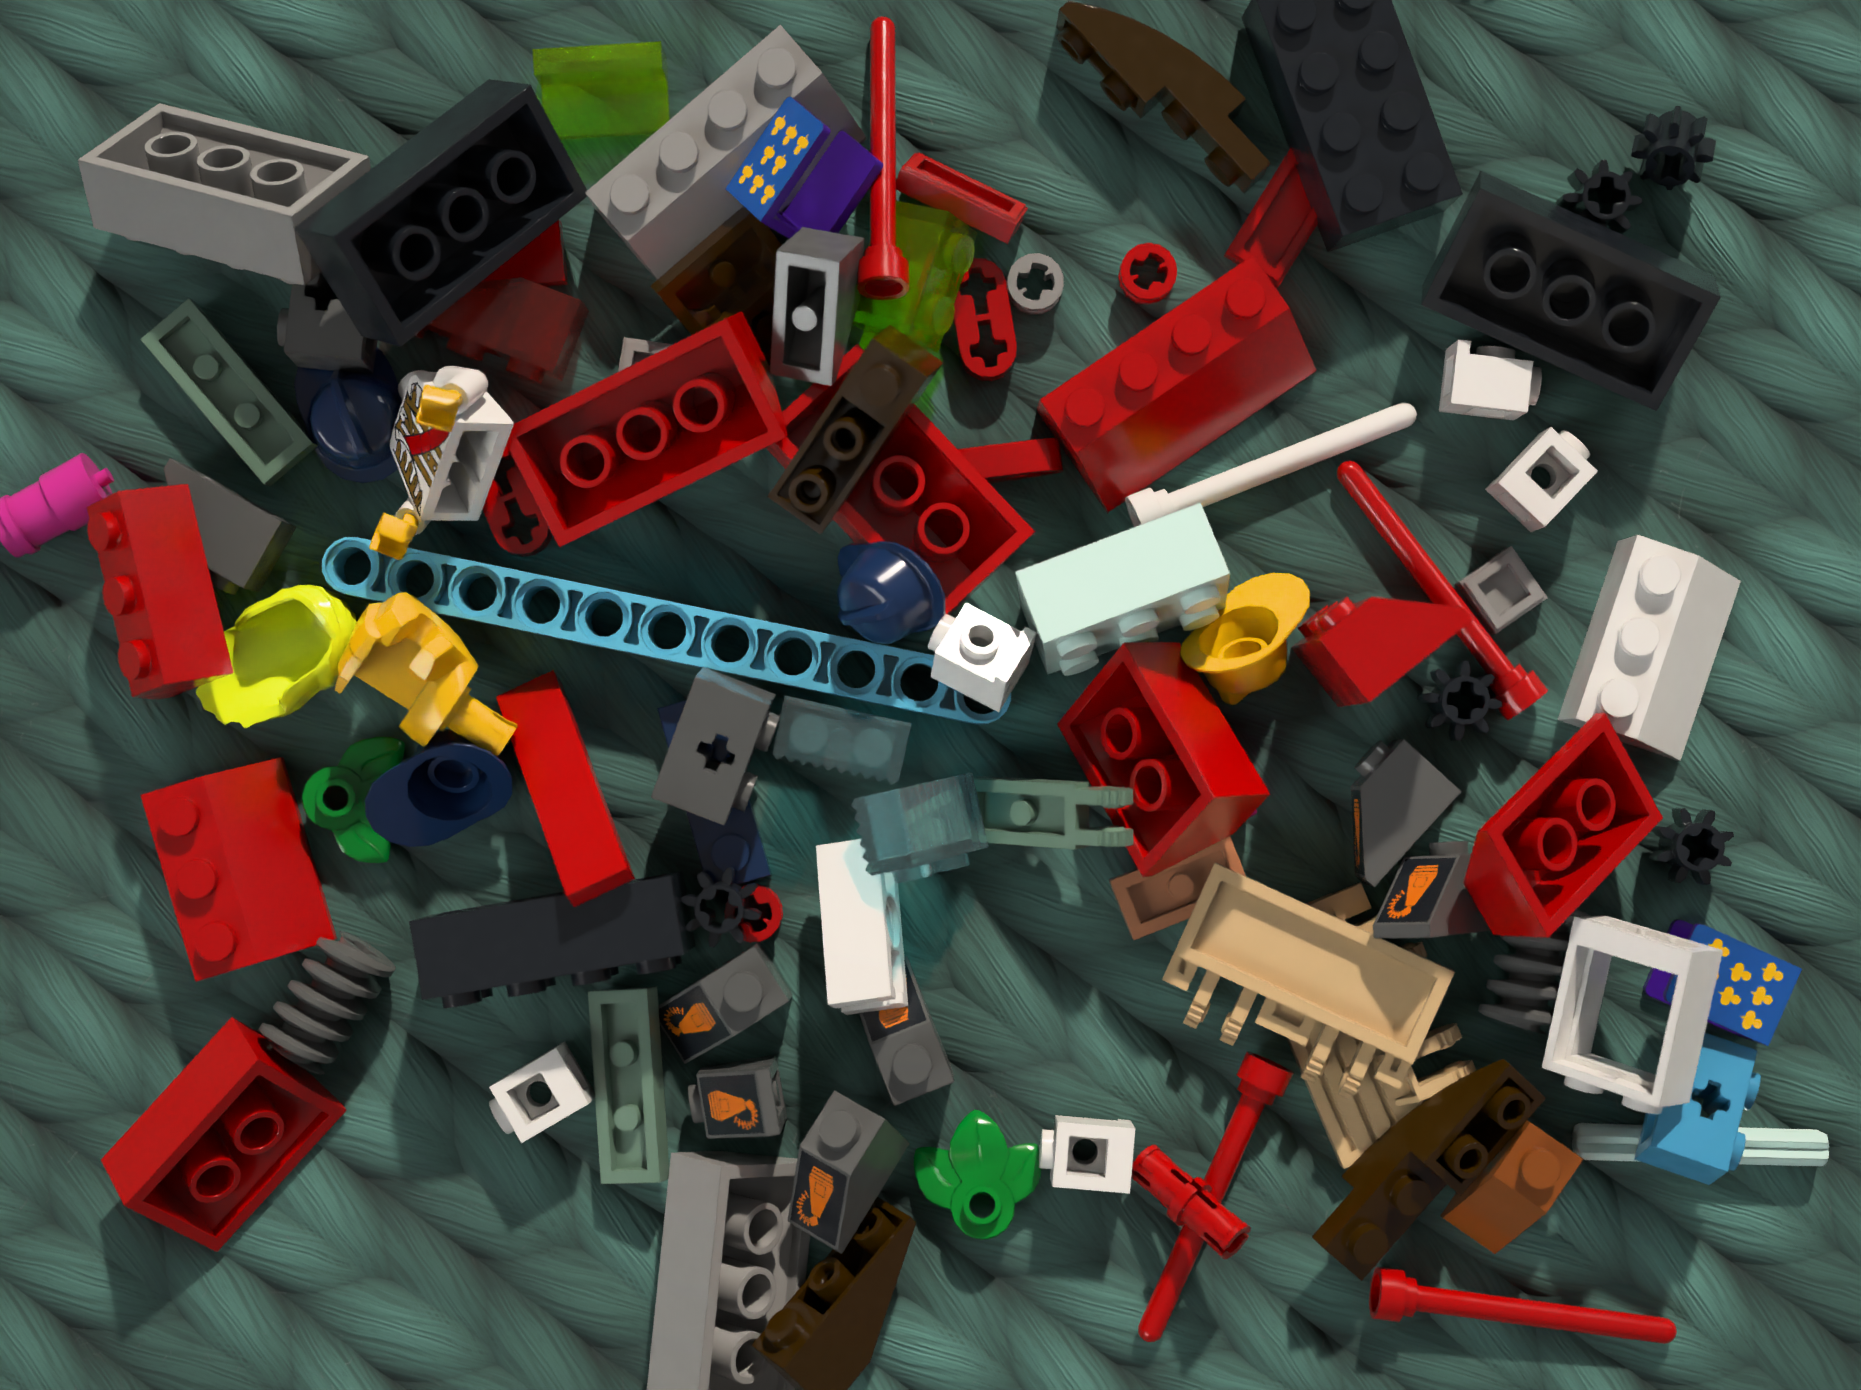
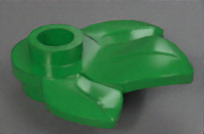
M374 737L358 741L347 748L337 766L326 767L315 772L307 780L303 788L302 805L308 818L317 826L332 830L341 851L356 861L384 863L389 859L390 842L377 834L368 822L365 813V798L374 781L386 771L401 763L405 743L402 740L392 737ZM333 785L342 787L347 794L346 805L337 811L328 809L323 803L325 790Z
M973 1110L957 1126L950 1142V1151L934 1147H919L915 1150L914 1170L919 1187L928 1201L939 1207L951 1210L955 1224L965 1235L978 1240H988L1006 1231L1013 1220L1015 1204L1035 1191L1041 1177V1168H1039L1040 1151L1038 1145L1032 1143L1019 1144L1007 1148L1004 1135L998 1125L982 1111ZM978 1195H988L995 1202L993 1213L986 1218L976 1217L970 1210L972 1200Z

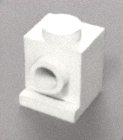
M1459 339L1446 349L1439 412L1515 420L1528 412L1529 405L1537 403L1541 389V368L1533 367V361L1515 359V350L1499 346L1477 347L1476 354H1470L1471 341Z
M1550 427L1539 433L1485 490L1525 528L1533 532L1546 527L1598 470L1587 461L1590 457V452L1579 439L1565 430L1558 434ZM1537 466L1545 468L1550 474V484L1546 489H1542L1531 479L1532 470Z
M966 603L957 618L945 614L940 619L930 638L928 648L935 652L930 677L1000 712L1029 664L1037 632L1026 626L1021 632Z
M565 1041L489 1087L495 1097L489 1101L494 1118L506 1134L515 1131L521 1143L588 1105L595 1098L594 1090ZM541 1081L549 1086L552 1096L548 1103L540 1104L532 1099L530 1087L533 1082Z
M1055 1115L1054 1130L1042 1129L1039 1168L1051 1169L1050 1181L1052 1187L1130 1194L1135 1127L1131 1120L1118 1119L1116 1121ZM1081 1139H1089L1096 1144L1094 1156L1086 1161L1078 1160L1072 1154L1074 1144Z

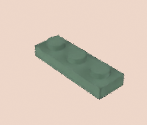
M190 298L140 339L264 485L272 486L318 446L199 305Z
M657 986L588 991L601 1184L663 1182L669 1177V1155Z

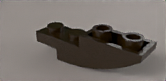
M1073 1L1066 2L1059 9L1056 25L1060 30V33L1057 35L1059 43L1077 63L1082 65L1087 60L1104 78L1100 81L1102 90L1119 109L1125 111L1131 107L1142 118L1160 102L1165 107L1161 114L1168 126L1183 140H1188L1192 137L1208 154L1204 158L1207 167L1227 187L1235 183L1245 194L1264 176L1270 162L1232 122L1239 114L1246 98L1218 71L1194 52L1167 35L1127 16L1101 7Z
M1504 1059L1480 1068L1448 1085L1390 1127L1348 1168L1341 1177L1354 1189L1313 1234L1312 1238L1362 1281L1446 1184L1461 1196L1546 1098Z

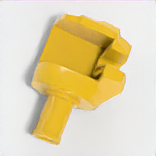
M402 592L390 597L384 603H374L367 606L352 631L350 641L338 663L339 674L334 689L336 692L341 694L353 675L408 709L399 727L423 747L428 744L438 729L443 732L447 727L477 747L490 751L498 757L518 726L515 722H510L469 695L471 688L467 685L478 668L475 659L451 627L419 599L407 592Z

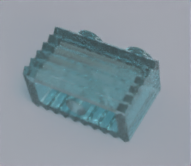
M785 696L772 751L777 760L787 758L790 763L799 760L802 766L812 763L815 768H820L824 765L827 771L837 768L840 774H844L849 770L853 777L862 773L866 780L875 776L878 782L887 778L891 785L900 780L912 723Z
M972 772L854 798L851 805L857 811L854 819L860 824L857 832L863 837L859 845L865 849L862 857L868 862L865 871L871 876L892 872L895 884L929 877L937 872L970 865L969 852L988 848Z

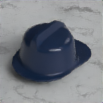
M378 347L376 348L373 374L344 372L340 369L333 371L298 367L294 381L299 410L309 436L318 445L315 448L316 453L326 468L342 479L359 483L383 480L398 470L390 450V439L403 400L398 392L399 384L393 368L382 350Z
M882 541L851 543L840 549L837 559L842 580L837 590L840 607L838 618L843 625H850L862 637L874 643H894L913 632L927 631L936 627L940 619L945 615L946 597L939 579L929 565L911 549L895 542Z
M449 728L444 729L443 732L436 731L426 746L423 747L419 744L412 757L389 769L372 783L365 798L366 818L373 830L389 842L407 847L430 846L454 836L504 808L513 792L512 776L505 763L490 751L477 747Z

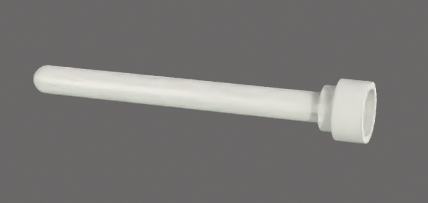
M1406 402L1396 404L1169 494L1165 489L1154 492L1149 487L1125 497L1133 526L1137 527L1201 503L1202 507L1208 506L1407 428L1415 422L1417 417L1416 410L1411 404Z

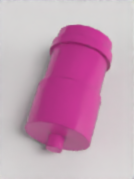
M81 453L42 474L38 481L15 494L0 497V542L10 554L20 558L25 554L32 555L38 552L42 545L69 530L76 531L87 525L89 520L87 506L113 494L109 484L114 482L112 474L107 468L99 470L86 454Z

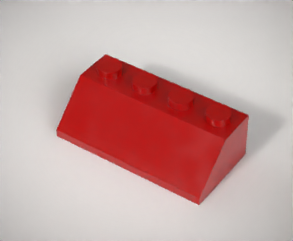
M1252 255L1041 398L1037 411L1055 438L1059 439L1061 447L1108 514L1124 503L1126 496L1142 491L1314 374L1317 370L1289 306L1254 255Z
M741 311L515 423L506 445L558 546L561 547L786 438L788 433L773 375L770 374V366Z
M858 343L843 356L836 382L832 386L813 383L782 412L788 436L765 448L785 469L864 352ZM914 405L906 419L833 518L855 543L895 542L915 552L929 565L939 579L946 597L945 614L951 615L1035 533L1028 523L916 405Z

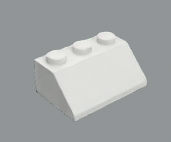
M1640 535L1618 541L1558 720L1581 728L1595 713H1605L1621 742L1676 761H1681L1741 581L1699 555Z

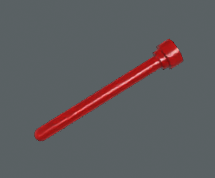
M881 16L876 18L870 26V152L883 163V168L870 186V247L865 249L864 257L859 260L857 289L861 295L870 299L893 300L906 295L909 291V262L903 257L902 250L896 246L895 25L888 17Z
M1354 461L1341 463L1337 469L1338 480L1432 603L1466 607L1475 617L1474 620L1456 634L1485 672L1495 677L1489 687L1496 695L1493 699L1502 702V707L1498 708L1504 718L1507 721L1512 719L1546 694L1548 689L1533 670L1526 672L1520 663L1516 666L1512 665L1360 465Z
M1250 1051L1246 1052L1236 1074L1241 1078L1237 1090L1242 1095L1204 1177V1180L1212 1188L1211 1194L1220 1203H1222L1265 1104L1273 1105L1277 1095L1284 1096L1294 1074L1290 1069ZM1185 1224L1178 1235L1138 1325L1139 1336L1146 1342H1156L1161 1338L1204 1243V1240Z
M1376 1267L1371 1279L1369 1310L1372 1319L1400 1322L1403 1316L1413 1317L1415 1311L1663 1344L1673 1341L1677 1334L1675 1324L1670 1319L1664 1317L1418 1285L1416 1278L1406 1277L1405 1271L1399 1269Z

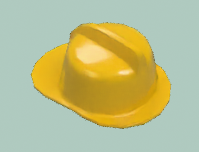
M1269 573L1253 577L1236 586L1227 594L1226 608L1218 611L1219 617L1210 624L1195 629L1182 643L1180 656L1185 665L1198 672H1203L1210 685L1217 689L1221 699L1230 705H1236L1249 693L1273 684L1281 677L1286 668L1287 638L1301 622L1310 606V591L1302 579L1290 573Z

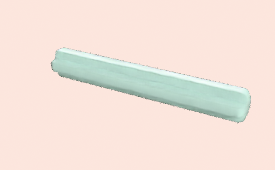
M1578 1123L1573 1127L1572 1132L1573 1152L1583 1158V1160L1637 1161L1634 1157L1643 1125ZM1738 1128V1132L1746 1135L1745 1148L1739 1164L1822 1167L1828 1162L1829 1140L1827 1134L1819 1130Z

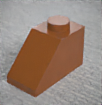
M1526 1121L1461 1196L1457 1192L1440 1216L1496 1254L1549 1211L1583 1161V1158L1531 1122Z

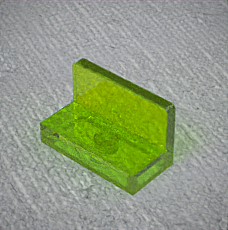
M661 41L533 49L534 76L541 86L542 107L560 140L654 134L670 120L667 57Z

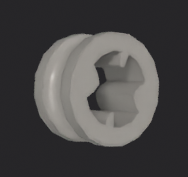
M1041 253L1027 254L1019 258L1011 266L1006 284L1010 302L1019 311L1029 315H1039L1051 310L1059 302L1064 287L1063 273L1059 264L1051 257ZM1031 269L1045 271L1043 281L1051 278L1053 282V290H1042L1039 300L1026 298L1027 288L1024 287L1019 290L1017 287V279L1028 278Z

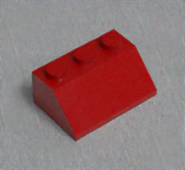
M180 484L117 491L87 506L89 515L88 537L92 547L98 553L104 578L103 600L108 612L113 616L120 645L118 662L121 672L128 679L132 697L155 700L170 698L233 674L189 485Z
M1346 597L1340 602L1336 601L1330 606H1324L1303 622L1297 629L1304 638L1291 648L1338 707L1369 703L1474 620L1475 617L1466 607L1369 597L1353 604Z
M1124 642L1057 723L1092 787L1133 788V804L1122 808L1104 809L1113 825L1133 829V845L1125 847L1142 877L1154 876L1233 835L1270 795V792L1198 672L1186 666L1180 656L1182 647L1180 642Z
M1595 713L1477 831L1463 884L1493 935L1549 938L1663 819L1605 713Z
M283 757L204 775L140 795L195 982L316 946L319 937L331 940L337 939Z
M231 1017L105 1154L101 1162L124 1206L218 1252L347 1110L308 1071L278 1053L261 1033Z

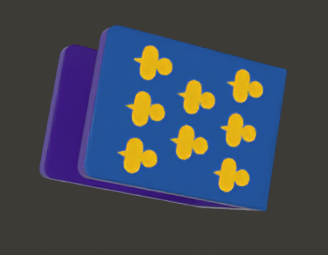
M787 97L725 189L760 222L788 239L802 227L839 233L881 172L883 163L849 134L840 131L785 212L779 211L831 133V129L801 103L792 97Z
M1673 920L1667 934L1723 950L1707 1022L1739 1037L1769 1046L1802 968L1706 925H1692L1683 920ZM1651 968L1643 986L1644 994L1671 1006L1678 975Z

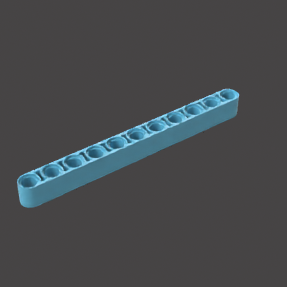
M344 537L334 541L326 549L322 559V572L326 582L336 591L361 599L384 603L397 593H409L406 588V577L409 571L419 564H427L434 574V583L426 595L417 599L435 614L698 668L705 667L717 672L971 724L987 725L997 721L1007 711L1011 702L1010 693L1000 712L994 710L988 714H977L966 706L962 693L939 681L936 693L930 699L925 701L909 699L901 689L902 676L906 670L915 665H924L932 670L934 655L412 548H407L403 559L397 560L370 549L371 540L359 537ZM364 551L371 561L370 573L363 582L351 585L345 577L344 565L353 553ZM489 576L497 587L496 599L489 608L475 611L468 601L469 587L476 579ZM553 589L560 600L559 612L552 621L538 624L530 614L531 599L541 590ZM615 602L620 606L623 613L622 625L615 634L608 637H600L592 627L591 616L600 604ZM668 614L680 616L686 626V635L683 642L673 649H661L653 637V629L656 622ZM729 627L743 629L749 639V648L746 655L736 662L722 661L715 650V641L718 635ZM790 640L806 642L812 651V662L809 668L799 675L783 673L777 663V654L780 647ZM864 653L874 661L875 675L867 686L851 688L841 681L839 666L841 661L849 654Z

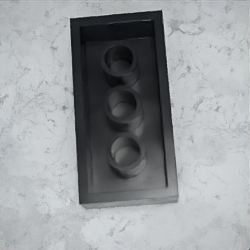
M1392 0L1250 1L1241 18L1287 144L1296 157L1298 163L1296 168L1311 209L1313 207L1315 209L1318 220L1317 226L1327 253L1444 212L1463 195Z
M488 79L295 227V230L360 335L401 347L587 197L585 192L588 190L530 84Z
M1480 171L1423 283L1421 305L1657 411L1719 302L1721 295L1715 276Z
M683 871L631 880L576 907L572 905L564 891L437 913L409 921L422 1000L441 997L443 1008H452L482 1002V998L493 996L492 988L506 986L508 997H515L546 991L547 987L556 985L555 977L571 974L573 986L610 980L612 979L611 976L619 974L618 966L636 963L637 975L674 969L677 964L682 963L681 955L686 954L695 947L693 931H687L685 928L691 921L689 906L681 902V897L687 895Z

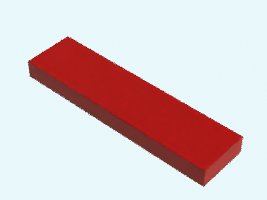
M554 670L496 696L502 716L510 722L513 721L518 724L510 739L566 897L576 907L634 880V875L563 685Z

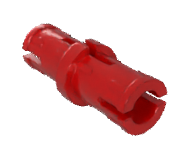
M1157 1145L1147 1147L1136 1157L1132 1163L1131 1179L1136 1181L1146 1191L1148 1190L1168 1209V1218L1178 1226L1185 1224L1207 1242L1222 1259H1228L1239 1251L1249 1237L1247 1234L1251 1232V1227L1234 1213L1230 1212L1211 1194L1212 1188L1201 1177L1192 1178L1162 1152Z

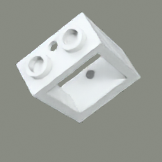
M1609 916L1574 917L1542 1068L1565 1075L1564 1085L1572 1089L1592 1094H1602L1605 1089L1623 1095L1622 1105L1644 1113L1661 1114L1663 1107L1689 1103L1723 950ZM1612 955L1678 975L1656 1075L1591 1053Z

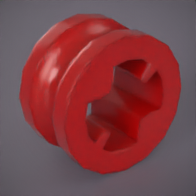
M1139 244L1129 250L1122 260L1118 275L1120 288L1126 297L1135 303L1144 305L1158 303L1167 297L1176 282L1178 271L1176 261L1169 250L1159 244ZM1147 258L1154 259L1160 263L1157 273H1165L1164 283L1153 281L1148 290L1142 289L1135 284L1139 277L1138 274L1132 276L1130 274L1132 265L1142 267Z
M757 884V889L751 895H754L758 904L769 903L772 917L766 916L763 919V922L768 926L759 931H754L750 922L740 923L746 934L744 941L750 943L761 942L772 936L780 926L783 918V907L778 895L769 887ZM728 900L724 910L725 919L731 914H736V909L738 908L731 905Z

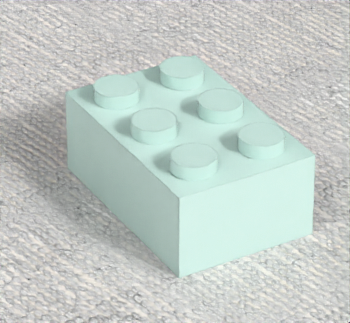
M1201 503L1015 572L1021 608L1029 628L1037 632L1035 644L1046 672L1051 674L1062 670L1065 676L1078 674L1092 668L1099 662V655L1120 648L1124 642H1157L1159 640L1158 633L1182 625L1184 631H1190L1215 621L1219 617L1218 611L1226 608L1230 576Z

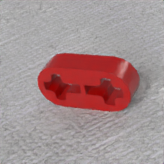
M972 258L962 262L954 270L950 278L949 298L959 357L963 368L970 376L981 381H994L1002 378L1011 370L1016 358L1017 343L1007 284L1002 270L994 262L985 258ZM980 273L983 283H994L996 290L987 292L985 302L987 314L976 315L973 297L967 294L961 295L959 288L968 286L970 274ZM989 325L993 343L995 345L1004 344L1006 352L997 356L996 366L985 367L981 357H971L970 350L979 347L980 334L978 326Z
M1057 438L1034 439L958 449L989 483L1042 477L1063 471L1060 442Z
M507 445L501 457L505 461L513 459ZM515 463V467L507 471V478L513 491L504 495L500 484L493 479L483 506V512L492 534L500 547L513 555L528 557L544 550L551 541L552 533ZM518 502L521 512L529 519L538 518L539 525L531 530L533 540L528 544H524L516 536H507L506 530L515 525L514 517L509 508V505Z

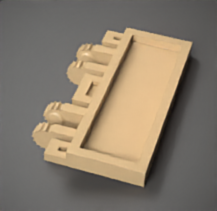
M1214 863L1162 980L1187 991L1198 966L1206 969L1183 1021V1024L1194 1029L1206 1017L1211 1005L1209 1000L1220 976L1243 986L1233 1010L1228 1012L1221 1027L1222 1035L1220 1041L1231 1046L1234 1045L1257 993L1266 998L1255 1023L1306 1046L1316 1022L1324 1023L1301 1075L1302 1079L1313 1084L1318 1077L1322 1076L1329 1061L1328 1055L1339 1031L1361 1040L1350 1065L1344 1070L1339 1082L1338 1095L1351 1101L1358 1091L1377 1048L1385 1051L1374 1078L1399 1090L1401 1089L1455 972L1383 938H1374L1372 933L1218 863Z
M1361 883L1306 903L1345 922L1347 918L1372 908ZM1377 915L1356 923L1354 926L1373 934V924ZM1422 942L1407 943L1400 946L1424 958L1427 957ZM1316 1022L1306 1046L1286 1037L1301 1074L1324 1024L1322 1022ZM1457 1023L1447 1024L1428 1031L1416 1059L1432 1052L1446 1049L1460 1040L1462 1035ZM1339 1031L1328 1055L1329 1061L1322 1076L1318 1077L1314 1084L1305 1079L1304 1081L1339 1164L1345 1169L1350 1167L1390 1127L1423 1103V1100L1432 1097L1448 1085L1476 1071L1473 1061L1467 1060L1451 1063L1443 1069L1420 1079L1416 1078L1412 1067H1410L1399 1090L1374 1078L1385 1051L1377 1048L1355 1097L1350 1101L1338 1095L1339 1082L1344 1070L1350 1065L1361 1040Z

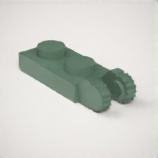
M992 776L968 778L969 841L1075 850L1089 846L1133 845V829L1119 825L1089 827V805H1102L1104 808H1122L1126 805L1133 804V788L1112 786L1089 787V782Z

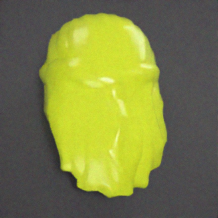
M297 585L291 588H284L271 597L247 607L235 621V625L224 631L234 673L201 685L196 689V695L200 699L204 710L213 713L217 720L224 725L236 722L240 723L244 728L278 717H284L297 711L319 691L335 686L339 674L338 663L357 623L356 615L337 594L314 585Z

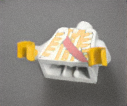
M445 366L438 372L413 371L401 379L398 385V392L403 401L392 430L390 450L408 492V499L396 512L395 517L387 513L382 514L370 542V549L391 558L402 560L410 541L415 535L420 534L431 520H479L514 425L511 418L487 392L488 380L484 373L475 369Z

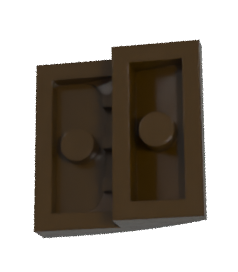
M743 206L650 287L690 335L742 311L770 366L777 250L782 244L767 225L760 222Z

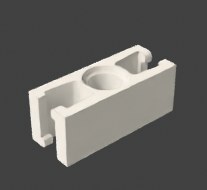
M878 836L817 845L816 855L828 1005L833 1008H841V1012L846 1015L908 1007L895 850L891 846L883 847V840Z

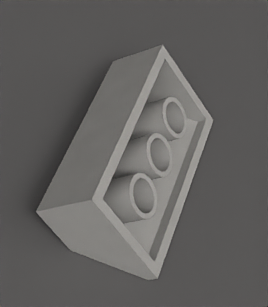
M781 25L585 192L594 209L656 280L743 207L725 188L787 97H792L826 124L831 129V133L779 211L783 212L787 209L838 132H846L860 144L867 140L866 135L824 74Z
M161 103L78 159L94 228L124 236L128 240L147 242L175 250L179 254L202 257L227 264L234 269H245L281 279L285 283L304 286L315 279L321 273V270L295 230V227L362 177L371 168L370 159L367 155Z
M727 1151L671 1153L647 1390H795L751 1345L766 1329L771 1317L788 1303L806 1281L810 1235L787 1221L797 1158Z

